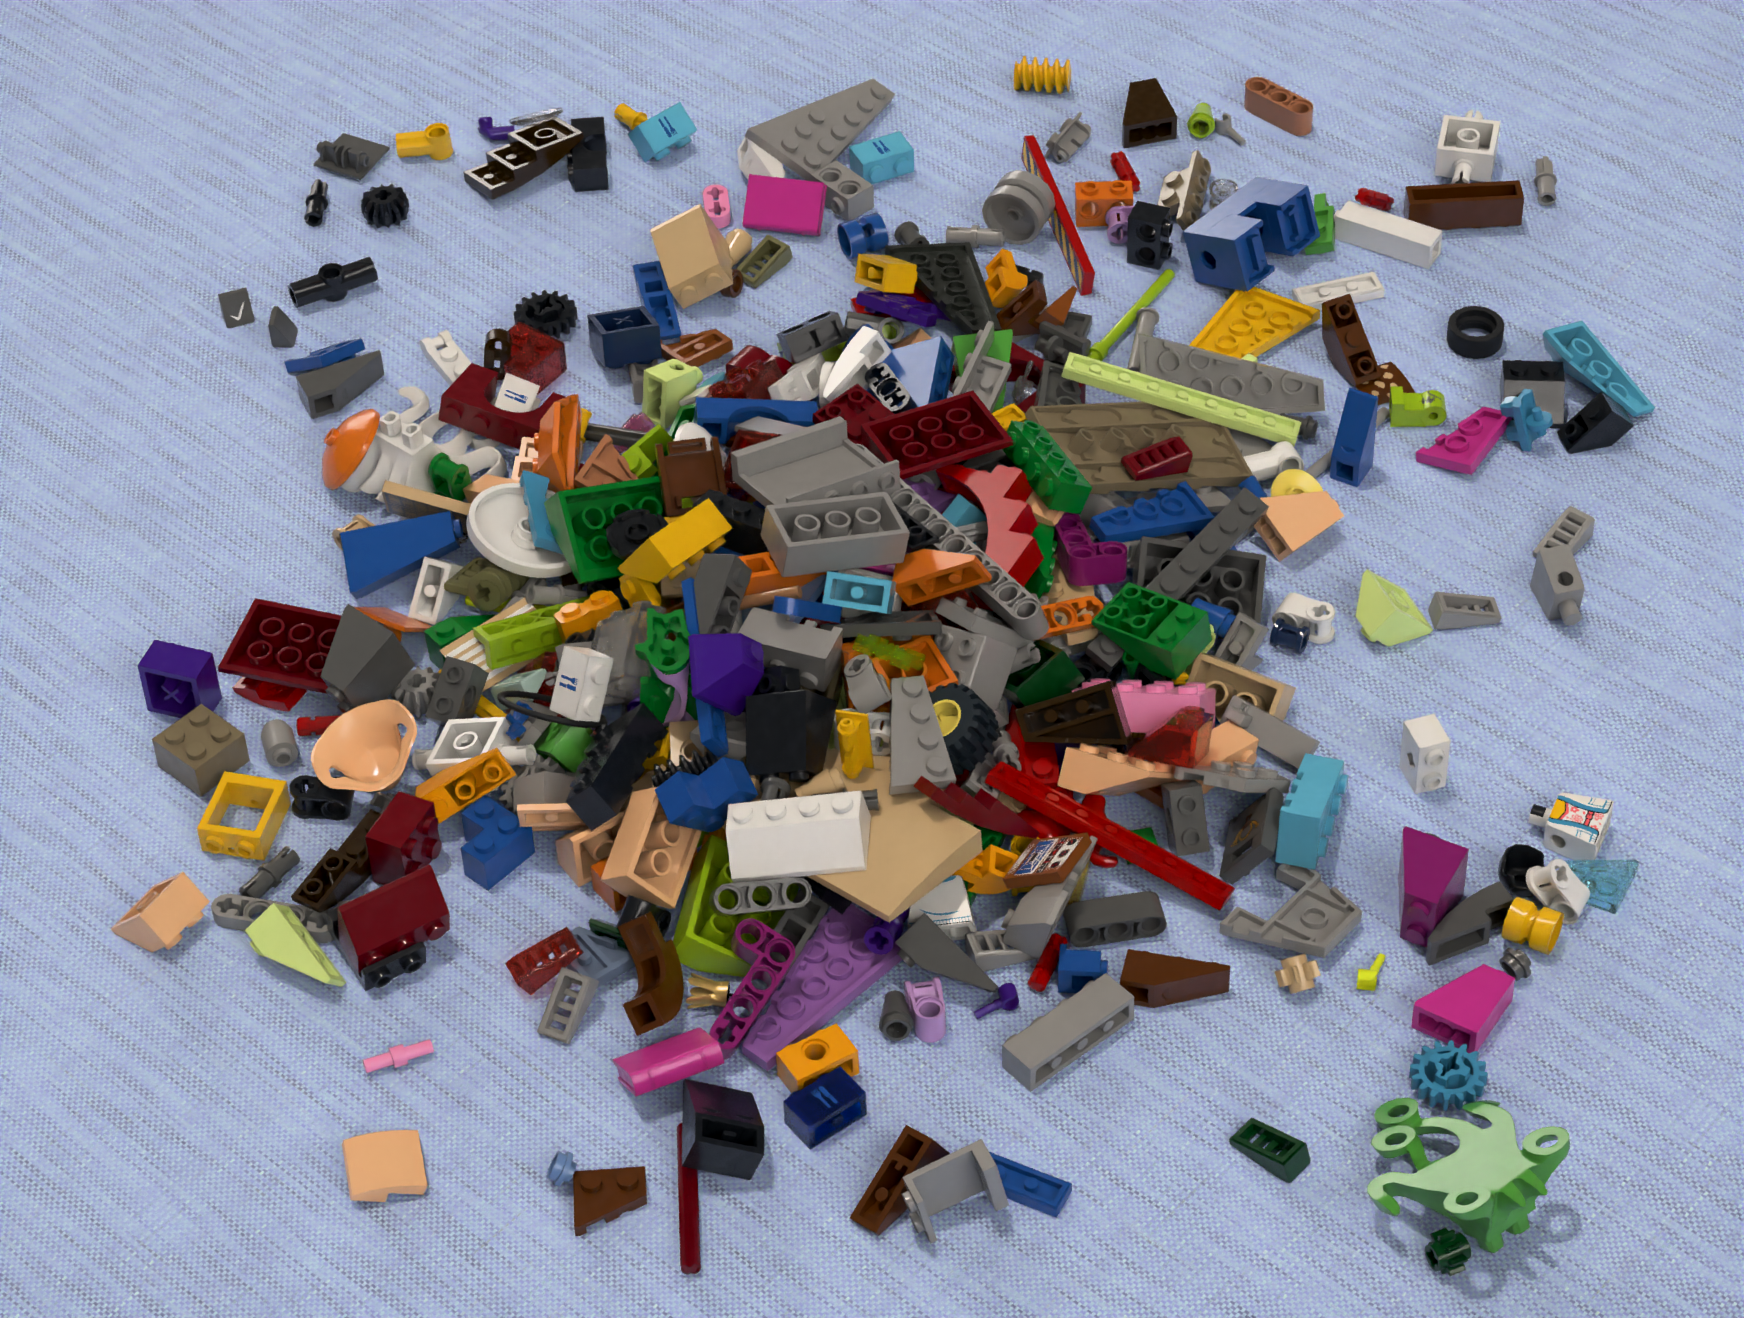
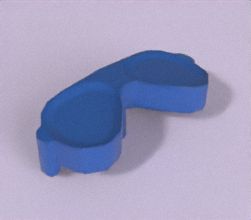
M520 701L516 702V704L519 706L533 710L526 703H521ZM514 711L513 716L510 713L506 715L505 718L511 723L506 734L513 740L526 731L522 724L529 716Z

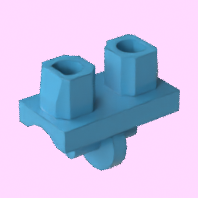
M1523 389L1518 397L1507 396L1500 405L1502 416L1514 417V420H1511L1507 425V439L1520 442L1522 451L1530 452L1532 442L1546 435V429L1553 424L1552 415L1549 412L1542 411L1541 407H1536L1532 389Z

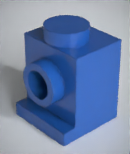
M1060 944L1058 993L1076 994L1089 981H1095L1103 974H1108V960H1101V951L1068 950L1067 944Z

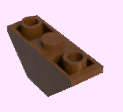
M1347 294L1323 302L1322 339L1333 367L1353 386L1380 378L1382 376L1351 295Z

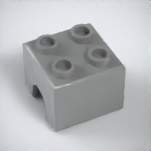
M941 624L942 634L936 635L934 642L958 679V686L961 684L966 685L992 710L997 711L1018 649L989 636Z

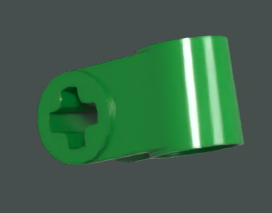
M438 453L431 460L428 468L434 494L463 501L466 497L462 489L472 483L468 466L464 464L458 465L451 461L447 454Z

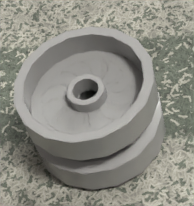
M1015 170L1008 172L999 180L994 191L990 193L984 202L982 209L984 222L991 229L1004 228L1005 241L1010 244L1023 245L1030 243L1038 236L1044 224L1053 214L1055 208L1054 194L1047 183L1028 171Z

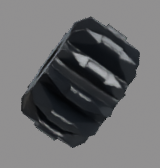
M381 184L380 187H371L370 191L363 193L361 211L369 225L375 224L377 228L381 226L389 228L390 225H400V221L407 219L409 200L401 187L395 188L393 184L389 186Z

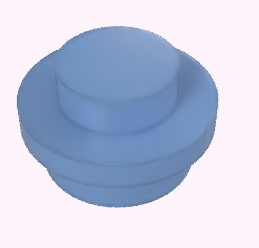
M558 1151L555 1154L546 1178L553 1180V1185L559 1187L563 1181L569 1183L577 1166V1163L572 1161L573 1153L566 1152L564 1154Z

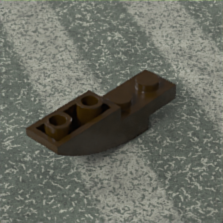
M370 809L337 851L330 848L292 894V901L321 913L335 906L339 901H343L360 887L372 874L365 836L381 816V813Z

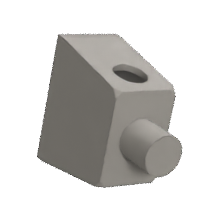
M1569 544L1539 550L1530 588L1547 619L1562 618L1565 625H1574L1582 619L1579 609L1585 589Z

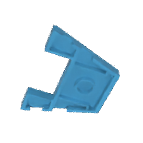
M523 470L519 483L520 487L524 489L523 500L529 510L528 522L533 544L536 547L563 554L551 532L544 502L548 500L545 496L550 479Z

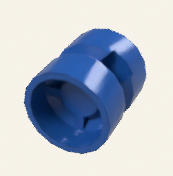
M878 213L863 216L859 222L853 219L838 224V240L844 255L848 259L858 257V253L866 254V250L872 253L885 249V245L889 244L885 223Z

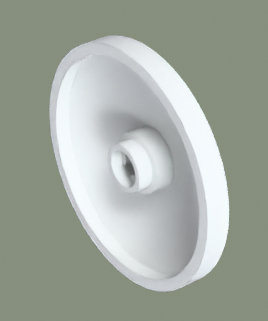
M520 483L492 486L476 496L469 509L466 528L471 542L486 559L507 571L528 577L550 578L572 572L563 554L534 546L528 522L529 510L528 506L524 504V489L520 487ZM547 489L545 498L549 499L555 492Z

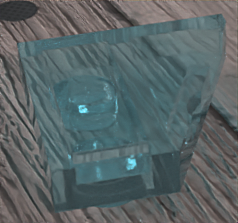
M1564 860L1590 891V897L1586 905L1612 914H1616L1639 866V861Z

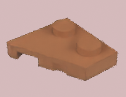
M605 434L574 478V485L584 488L635 480L638 477L630 471L628 462L623 455L620 456L612 444L613 440L611 437Z

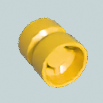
M1516 897L1505 917L1502 927V938L1519 944H1523L1527 940L1529 948L1549 955L1561 932L1564 913L1548 907H1543L1538 911L1537 906L1532 901Z

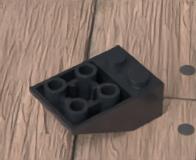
M684 1079L682 1167L751 1180L764 1156V1124L753 1094L751 1092Z

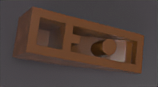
M906 1125L851 1214L850 1219L880 1235L908 1209L902 1197V1193L907 1191L902 1177L950 1153L932 1138Z

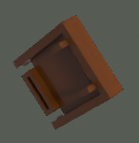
M705 437L668 442V456H664L662 443L655 444L665 517L684 515L692 507L682 508L681 499L700 497L709 489L727 495L718 437L710 438L711 450L706 451Z

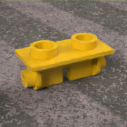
M836 710L841 764H843L842 772L847 778L855 779L859 776L863 767L874 768L868 714Z

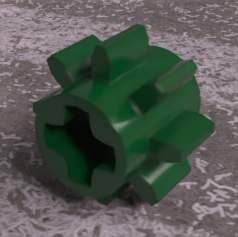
M1447 1228L1431 1233L1432 1241L1425 1246V1256L1430 1267L1436 1272L1441 1270L1442 1274L1448 1273L1449 1276L1465 1271L1463 1263L1467 1262L1471 1257V1248L1466 1237L1460 1232L1455 1234V1230L1448 1231Z

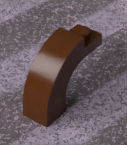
M651 911L618 926L634 961L638 975V989L635 996L622 1004L637 1036L660 1027L675 1018L681 1008L684 993L682 968L672 939L665 942Z

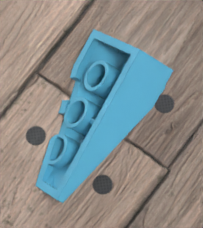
M1583 321L1544 331L1542 335L1545 350L1552 357L1553 361L1563 362L1565 373L1596 393H1604L1623 406L1624 410L1633 417L1653 412L1655 406Z

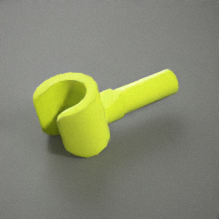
M1380 953L1377 955L1370 970L1358 969L1356 989L1375 991L1379 969L1386 959L1384 954Z

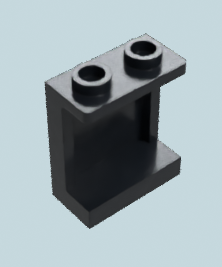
M337 907L326 912L327 929L365 991L374 987H383L393 978L403 973L415 972L426 963V946L421 941L363 968L358 973L339 942Z

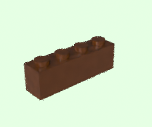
M1520 180L1406 186L1403 214L1405 219L1439 230L1515 226L1522 224L1524 195Z

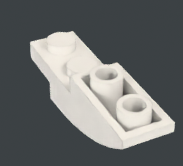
M822 353L794 364L787 370L788 373L768 387L771 400L808 401L815 398L819 394L820 372L825 363Z

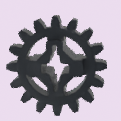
M546 290L542 291V295H537L533 292L531 293L532 298L523 297L521 298L522 304L515 305L514 320L517 331H523L524 337L533 335V340L535 341L540 337L544 338L545 341H549L550 336L560 339V333L569 334L570 327H576V320H578L577 307H575L574 300H568L567 294L558 296V291L550 294Z

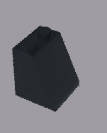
M808 690L746 696V769L750 777L759 780L760 785L764 779L769 777L789 778L790 782L809 781V776H816L823 771L837 708L836 701Z

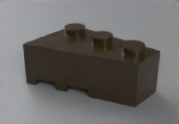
M1116 681L1103 682L1015 710L1024 742L1135 745Z

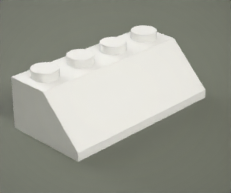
M862 791L728 804L726 839L733 883L866 870L871 815Z

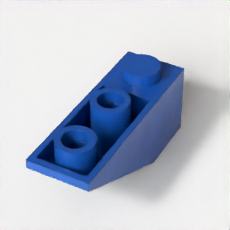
M1349 388L1331 455V479L1358 487L1373 466L1378 408L1377 396Z

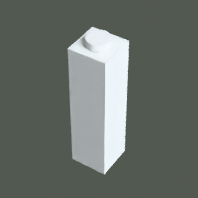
M1349 200L1341 210H1337L1334 214L1335 239L1426 269L1431 267L1441 253L1442 230Z

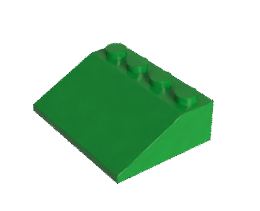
M659 476L558 491L544 502L551 532L579 584L618 578L624 575L619 571L618 567L625 560H621L612 554L608 548L606 536L608 525L610 527L613 519L618 514L628 510L646 509L650 510V514L657 516L658 513L665 517Z

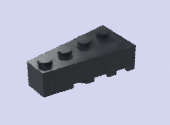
M644 703L609 725L606 723L599 725L591 733V742L584 750V759L577 767L578 773L570 784L571 790L566 800V803L591 831L619 813L633 790L631 785L641 777L645 770L642 764L647 757L651 758L656 753L658 748L654 743L664 739L668 733V730Z

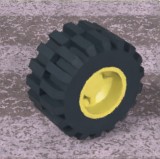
M949 683L947 688L940 685L936 687V691L933 693L929 691L954 773L960 775L963 774L965 769L970 772L975 769V764L978 762L982 764L986 760L984 756L988 752H992L994 749L992 743L998 739V733L995 730L999 728V724L995 719L996 715L992 709L966 685L961 684L958 686L956 683Z

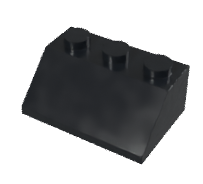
M711 489L692 504L693 509L709 498L731 525L732 529L723 537L726 543L721 547L743 555L769 552L761 537L765 509Z

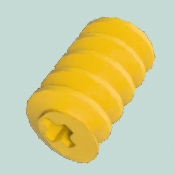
M1023 56L1020 64L1017 61L1015 62L1014 90L1018 91L1023 83L1025 91H1030L1034 84L1036 92H1040L1043 85H1045L1047 93H1051L1054 86H1056L1058 94L1063 93L1065 86L1069 93L1071 83L1070 60L1067 59L1064 66L1061 67L1058 58L1055 59L1053 66H1050L1048 58H1045L1042 65H1039L1037 57H1034L1032 63L1028 64L1026 56Z

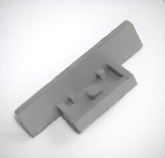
M988 321L985 329L978 331L974 343L975 350L973 354H967L963 365V370L965 371L962 377H956L952 393L953 396L973 390L992 413L1011 373L1012 364L986 356L994 340V322Z

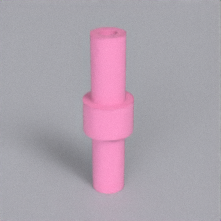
M430 1039L406 1047L400 1044L388 1048L389 1052L364 1059L363 1065L366 1073L392 1065L394 1068L407 1065L408 1060L433 1053V1045Z

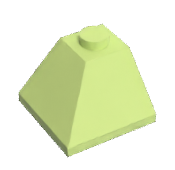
M1368 569L1363 573L1355 616L1362 625V634L1373 643L1379 641L1389 647L1428 635L1433 631L1405 589Z

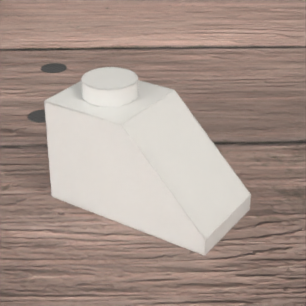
M424 557L408 617L433 625L441 622L460 597V594L446 591L444 583L464 568V566L442 559Z

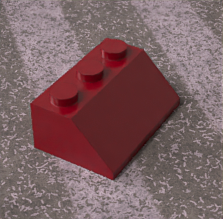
M430 864L337 907L339 942L358 973L363 968L418 942L437 940L450 930V913Z

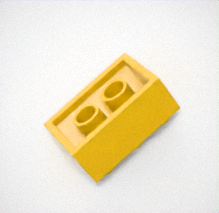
M708 498L649 537L618 569L623 574L656 584L666 577H669L672 581L687 569L684 566L685 564L689 563L692 567L702 560L703 555L706 554L704 551L708 549L713 553L725 544L726 540L723 537L732 527Z

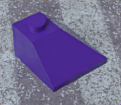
M741 633L692 634L688 636L692 697L735 717L741 715L746 706V696H752L764 674L762 644Z

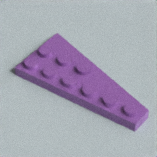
M850 904L843 914L831 908L827 916L824 915L820 921L818 930L813 938L808 940L789 970L779 991L776 990L773 994L771 1005L766 1013L760 1015L742 1044L743 1055L768 1072L777 1064L776 1052L789 1044H795L814 1034L902 961L901 957L897 954L901 948L895 943L892 950L887 954L879 955L871 952L865 945L864 935L873 926L875 919L853 904Z

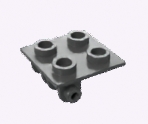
M342 133L334 143L326 140L318 143L316 150L320 153V157L314 163V166L361 180L390 150V147Z

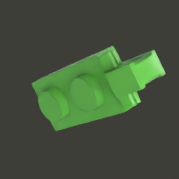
M1326 193L1314 195V211L1320 237L1304 248L1306 255L1335 251L1334 205L1329 206Z

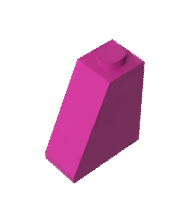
M1483 964L1418 999L1413 1007L1411 1027L1447 1044L1449 1040H1453L1454 1047L1456 1048L1467 1044L1468 1053L1478 1051L1512 1002L1515 977Z

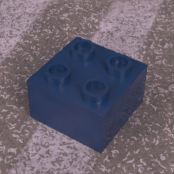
M644 306L587 315L590 348L604 367L619 369L624 367L625 364L635 362L638 364H649L653 359L662 358L659 324Z

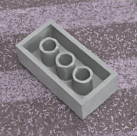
M887 491L766 505L761 530V537L782 577L904 562L910 534Z

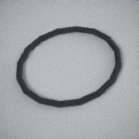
M504 691L497 694L498 701L502 705L540 720L582 728H597L603 723H608L603 714H601L599 722L575 721L533 711L505 699L507 697H520L551 703L552 696L524 691Z

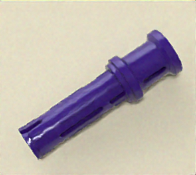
M910 907L890 923L878 916L875 918L873 926L864 935L865 945L871 952L883 955L892 950L895 941L901 937L904 931L903 923L909 917Z

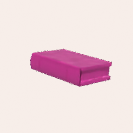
M749 174L742 222L743 227L758 229V231L766 230L801 234L802 236H820L827 185H824V182Z
M700 1027L612 1059L618 1069L619 1082L635 1097L724 1064L723 1054L718 1041Z

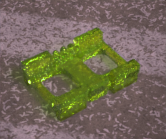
M871 633L869 637L862 634L857 635L853 650L868 656L875 654L876 657L886 661L890 660L889 664L909 671L910 667L917 670L922 669L926 657L925 654L907 648L905 651L904 647L899 648V645L894 646V643L888 644L889 640Z

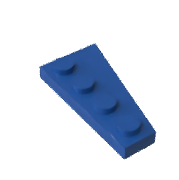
M1184 481L1177 484L1175 490L1169 491L1166 488L1158 491L1156 497L1146 500L1142 497L1134 500L1131 507L1119 506L1091 517L1089 527L1100 542L1116 541L1123 543L1140 540L1142 536H1167L1204 529L1215 517L1188 483Z

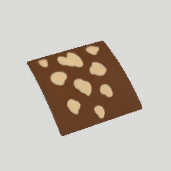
M1392 362L1378 365L1382 375L1380 378L1355 386L1359 391L1377 396L1378 405L1389 402L1390 386H1403V393H1415L1407 378Z

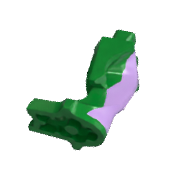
M647 608V640L643 643L635 644L636 655L639 659L646 661L650 670L648 676L640 677V704L644 703L665 728L669 727V722L698 720L696 698L692 697L691 674H689L688 636L690 634L687 630L683 609H678L662 614L656 612L654 608ZM669 633L675 634L676 639L674 642L666 639Z

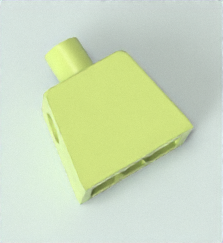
M671 359L644 370L642 418L654 425L660 424L664 429L668 428L673 423L680 408L678 401L684 396L693 393L696 390V385L702 382V371L696 366L691 367L677 359Z

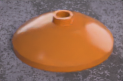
M374 409L362 410L344 420L337 429L332 428L324 439L326 448L322 457V479L324 485L330 490L340 487L360 464L378 429L379 412Z

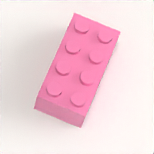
M1095 678L1091 679V682H1082V687L1074 689L1072 692L1110 681V679ZM1122 680V683H1116L1131 732L1201 735L1215 728L1216 689L1206 688V683L1187 682L1185 686L1174 687L1173 681H1154V684L1142 686V680Z

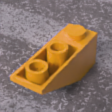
M495 748L440 771L418 785L415 796L434 802L436 818L438 819V824L514 777L516 772L499 749Z

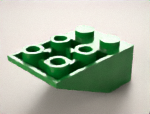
M1130 582L1091 621L1094 627L1147 669L1174 680L1183 673L1212 641L1207 611Z

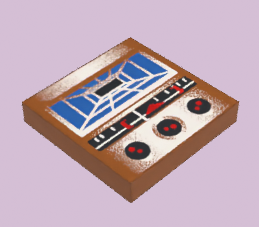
M1088 833L1032 840L1003 878L1007 889L1063 883L1092 843Z

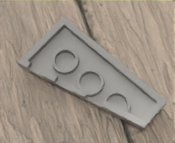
M924 675L892 678L890 683L892 699L890 700L889 795L920 792L913 786L921 776L940 789H946L951 782L956 784L957 779Z

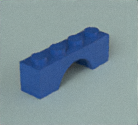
M696 397L693 423L706 429L712 437H718L719 444H726L731 437L739 434L735 431V425L757 416L803 427L815 425L812 422L813 413L818 411L817 401Z

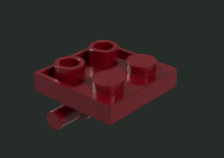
M857 383L813 413L812 422L818 424L841 416L847 421L848 439L854 444L862 445L861 424L891 416L894 413Z

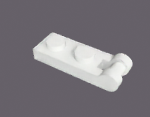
M448 330L439 332L435 338L430 339L427 337L419 341L423 354L449 386L471 364V361L453 341Z

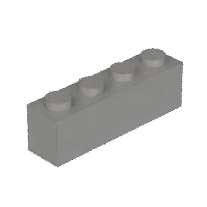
M1107 973L1095 981H1089L1075 995L1063 999L1052 1011L1036 1018L1029 1027L1017 1035L1010 1036L1002 1045V1068L1030 1092L1131 1022L1134 1019V996Z

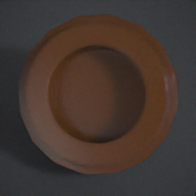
M732 269L733 284L720 290V292L725 297L735 298L741 293L743 275L740 270Z

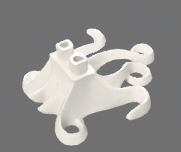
M402 387L398 390L399 395L411 400L413 407L401 414L389 411L380 418V427H378L368 451L355 471L341 485V488L348 492L363 491L367 494H378L375 499L383 503L385 502L382 488L385 480L434 493L428 468L431 460L441 452L447 454L450 460L456 464L468 466L470 476L484 468L490 467L491 469L486 474L504 477L507 465L502 454L495 449L500 442L489 438L476 439L474 437L478 434L462 428L453 440L441 445L435 444L432 439L433 435L448 423L438 420L439 412L427 417L418 425L413 423L427 412L429 398L425 392L417 387ZM496 397L490 402L492 405H494ZM468 445L476 449L472 452L466 453ZM400 516V517H401V520L410 519V518H406V517Z

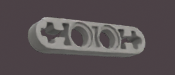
M234 894L220 895L214 899L211 905L213 918L218 926L245 931L255 921L251 919L253 914L264 912L273 903L288 906L297 918L300 919V922L316 943H328L334 940L327 929L326 912L329 910L318 913L302 905Z

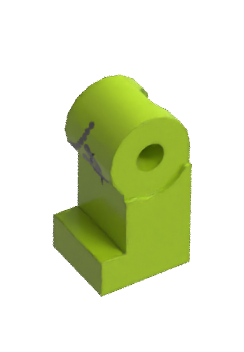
M1390 386V427L1436 426L1445 421L1447 417L1445 397L1441 392L1428 390L1423 393H1403V386Z

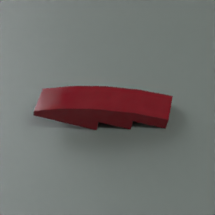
M923 776L913 786L951 813L978 826L1007 835L1037 838L1040 834L1016 813L982 788L973 798L952 782L945 791H942Z

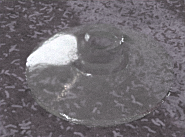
M563 108L522 115L510 119L509 123L515 126L526 127L553 116L558 117L563 112Z

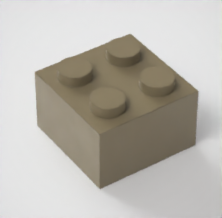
M203 704L194 708L152 739L158 766L200 797L219 784L224 771L234 773L250 761L244 733Z

